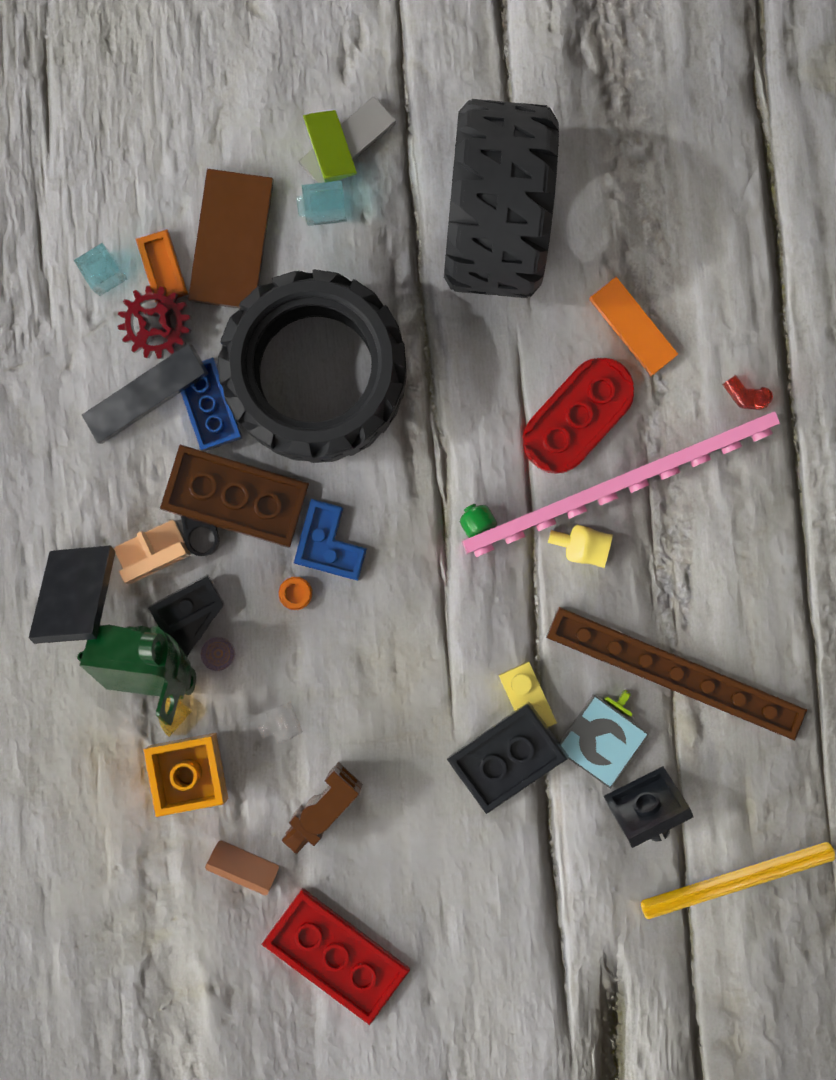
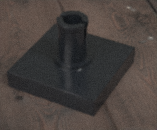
M664 766L604 795L609 809L632 848L650 839L655 842L662 841L660 834H663V837L666 839L670 834V829L694 818L689 805Z

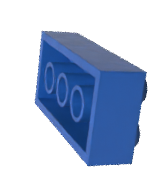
M213 357L202 361L209 374L181 392L200 450L204 452L243 439L237 420L225 401L223 387L219 382L218 365Z

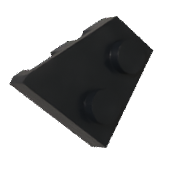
M207 574L153 603L148 609L158 627L174 638L188 657L212 620L224 606V601Z

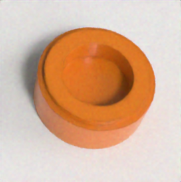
M290 577L280 585L279 599L288 609H303L312 600V587L304 578Z

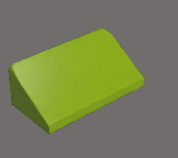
M336 110L303 115L325 184L356 175L357 171Z

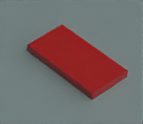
M304 888L300 890L261 944L368 1025L373 1022L410 971V967Z

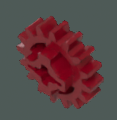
M146 286L145 295H142L138 290H134L135 300L132 302L124 299L123 301L128 307L127 312H118L120 317L125 318V323L117 326L119 330L127 331V335L122 339L124 343L134 342L131 351L137 353L144 349V358L149 359L153 351H155L158 359H164V350H167L172 355L176 352L174 347L176 343L185 346L186 342L181 336L183 333H191L192 330L184 327V322L192 320V316L182 313L188 305L185 302L176 303L178 294L172 292L167 297L166 288L162 286L159 287L157 293H154L151 286ZM151 300L161 301L155 308L147 309L142 306V304ZM173 311L177 320L176 330L171 327L170 315ZM144 314L153 317L160 315L158 321L166 331L156 328L150 330L151 323ZM134 316L139 321L140 329L137 333L133 326ZM162 336L168 340L160 345H149V342L154 337Z

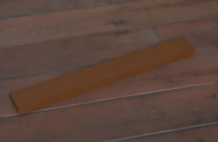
M560 607L557 608L546 638L794 741L807 712V709Z

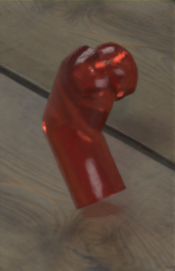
M734 375L722 384L737 406L742 409L762 410L767 408L773 400V394L770 389L766 387L746 389L737 375Z

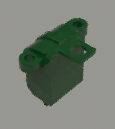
M110 624L100 625L97 639L87 640L84 651L80 652L77 656L80 666L107 690L159 696L156 716L165 725H172L178 700L184 699V695H191L195 689L196 672L191 667L189 659L176 640L158 626H152L151 628L146 626H127L124 628ZM167 698H170V707L166 713L165 703Z

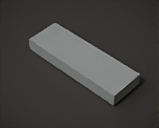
M374 96L341 124L353 161L396 124V120ZM312 149L299 160V164L317 185L323 188L326 184L314 149Z

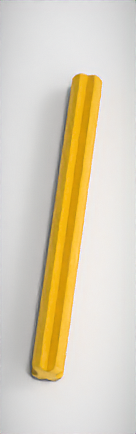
M824 842L641 901V909L646 919H652L834 861L836 858L835 852L829 842Z

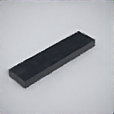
M187 344L82 414V417L96 442L103 444L208 375L209 372L194 346Z

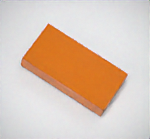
M168 229L137 238V246L149 284L153 288L154 293H157L159 287L162 286L166 288L167 297L172 292L177 293L178 298L189 295ZM155 300L156 304L161 302L160 300Z

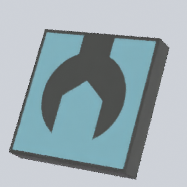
M593 694L559 743L569 755V760L611 789L649 733Z

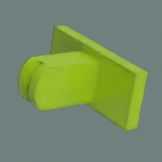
M627 690L622 692L617 702L609 697L604 698V701L628 717H631L633 714L623 707L631 695Z

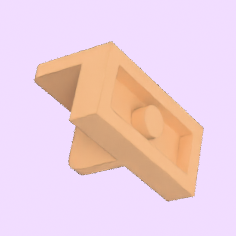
M170 520L147 532L140 531L137 533V537L114 548L123 568L119 573L124 583L127 584L135 583L191 556L174 520Z

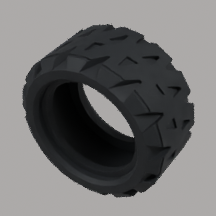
M472 99L468 100L458 111L444 278L450 289L454 290V292L528 298L538 290L543 282L553 218L559 147V123L551 108L547 107V105Z
M313 269V273L292 271L272 278L273 282L270 284L256 287L239 303L240 309L229 318L220 341L222 349L218 355L219 382L223 387L225 401L236 420L259 443L274 453L292 460L310 461L311 463L334 462L348 455L353 456L369 447L381 433L387 430L397 415L401 400L404 397L407 378L405 344L402 340L399 325L389 308L382 304L372 290L357 280L353 279L350 281L337 272ZM308 317H325L344 323L361 337L371 355L370 378L360 399L345 413L322 422L297 421L276 411L268 403L260 380L262 357L271 339L288 324Z

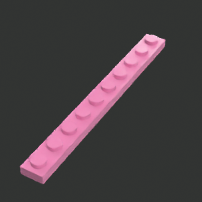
M775 411L463 540L462 544L466 554L474 551L476 557L495 550L492 543L505 538L506 543L509 544L526 537L523 530L536 526L537 530L541 531L555 525L556 521L554 518L567 513L570 519L586 512L587 508L585 505L598 500L601 506L618 499L616 492L628 487L630 493L649 486L648 478L659 474L661 480L680 473L678 466L689 461L692 467L711 460L709 453L721 449L722 453L726 454L742 447L740 443L742 439L752 436L755 442L772 435L771 427L780 424Z

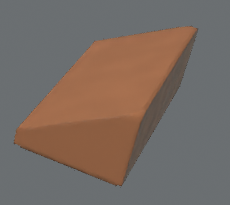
M219 841L216 844L205 866L207 871L262 895H268L279 870L277 864L224 841Z

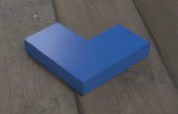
M311 499L294 564L358 581L367 549L335 540L343 507Z

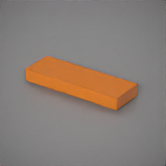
M617 277L613 278L589 298L650 376L679 355Z

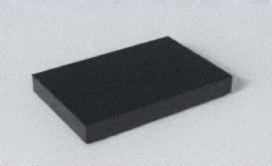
M111 545L49 551L29 634V639L34 644L97 639L115 557V550Z
M528 701L450 755L447 761L487 814L566 761L569 755Z

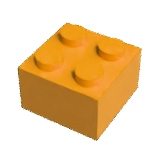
M217 733L153 744L143 749L156 817L223 805L229 799Z

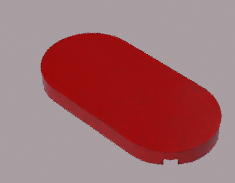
M594 358L579 365L527 423L523 433V448L530 462L538 469L554 474L564 473L578 466L630 409L634 399V383L628 369L620 362L610 358Z

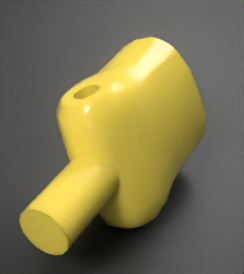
M577 524L571 530L570 535L551 530L548 543L566 547V557L569 561L605 568L613 534L600 532Z

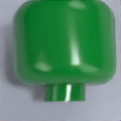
M472 504L464 509L465 513L460 518V524L468 538L497 527V521L486 505L476 506V504Z

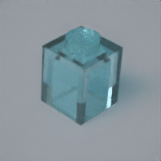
M342 181L302 185L303 196H297L299 217L305 216L307 226L347 222Z
M103 242L74 260L90 288L98 296L105 294L127 280L113 254Z

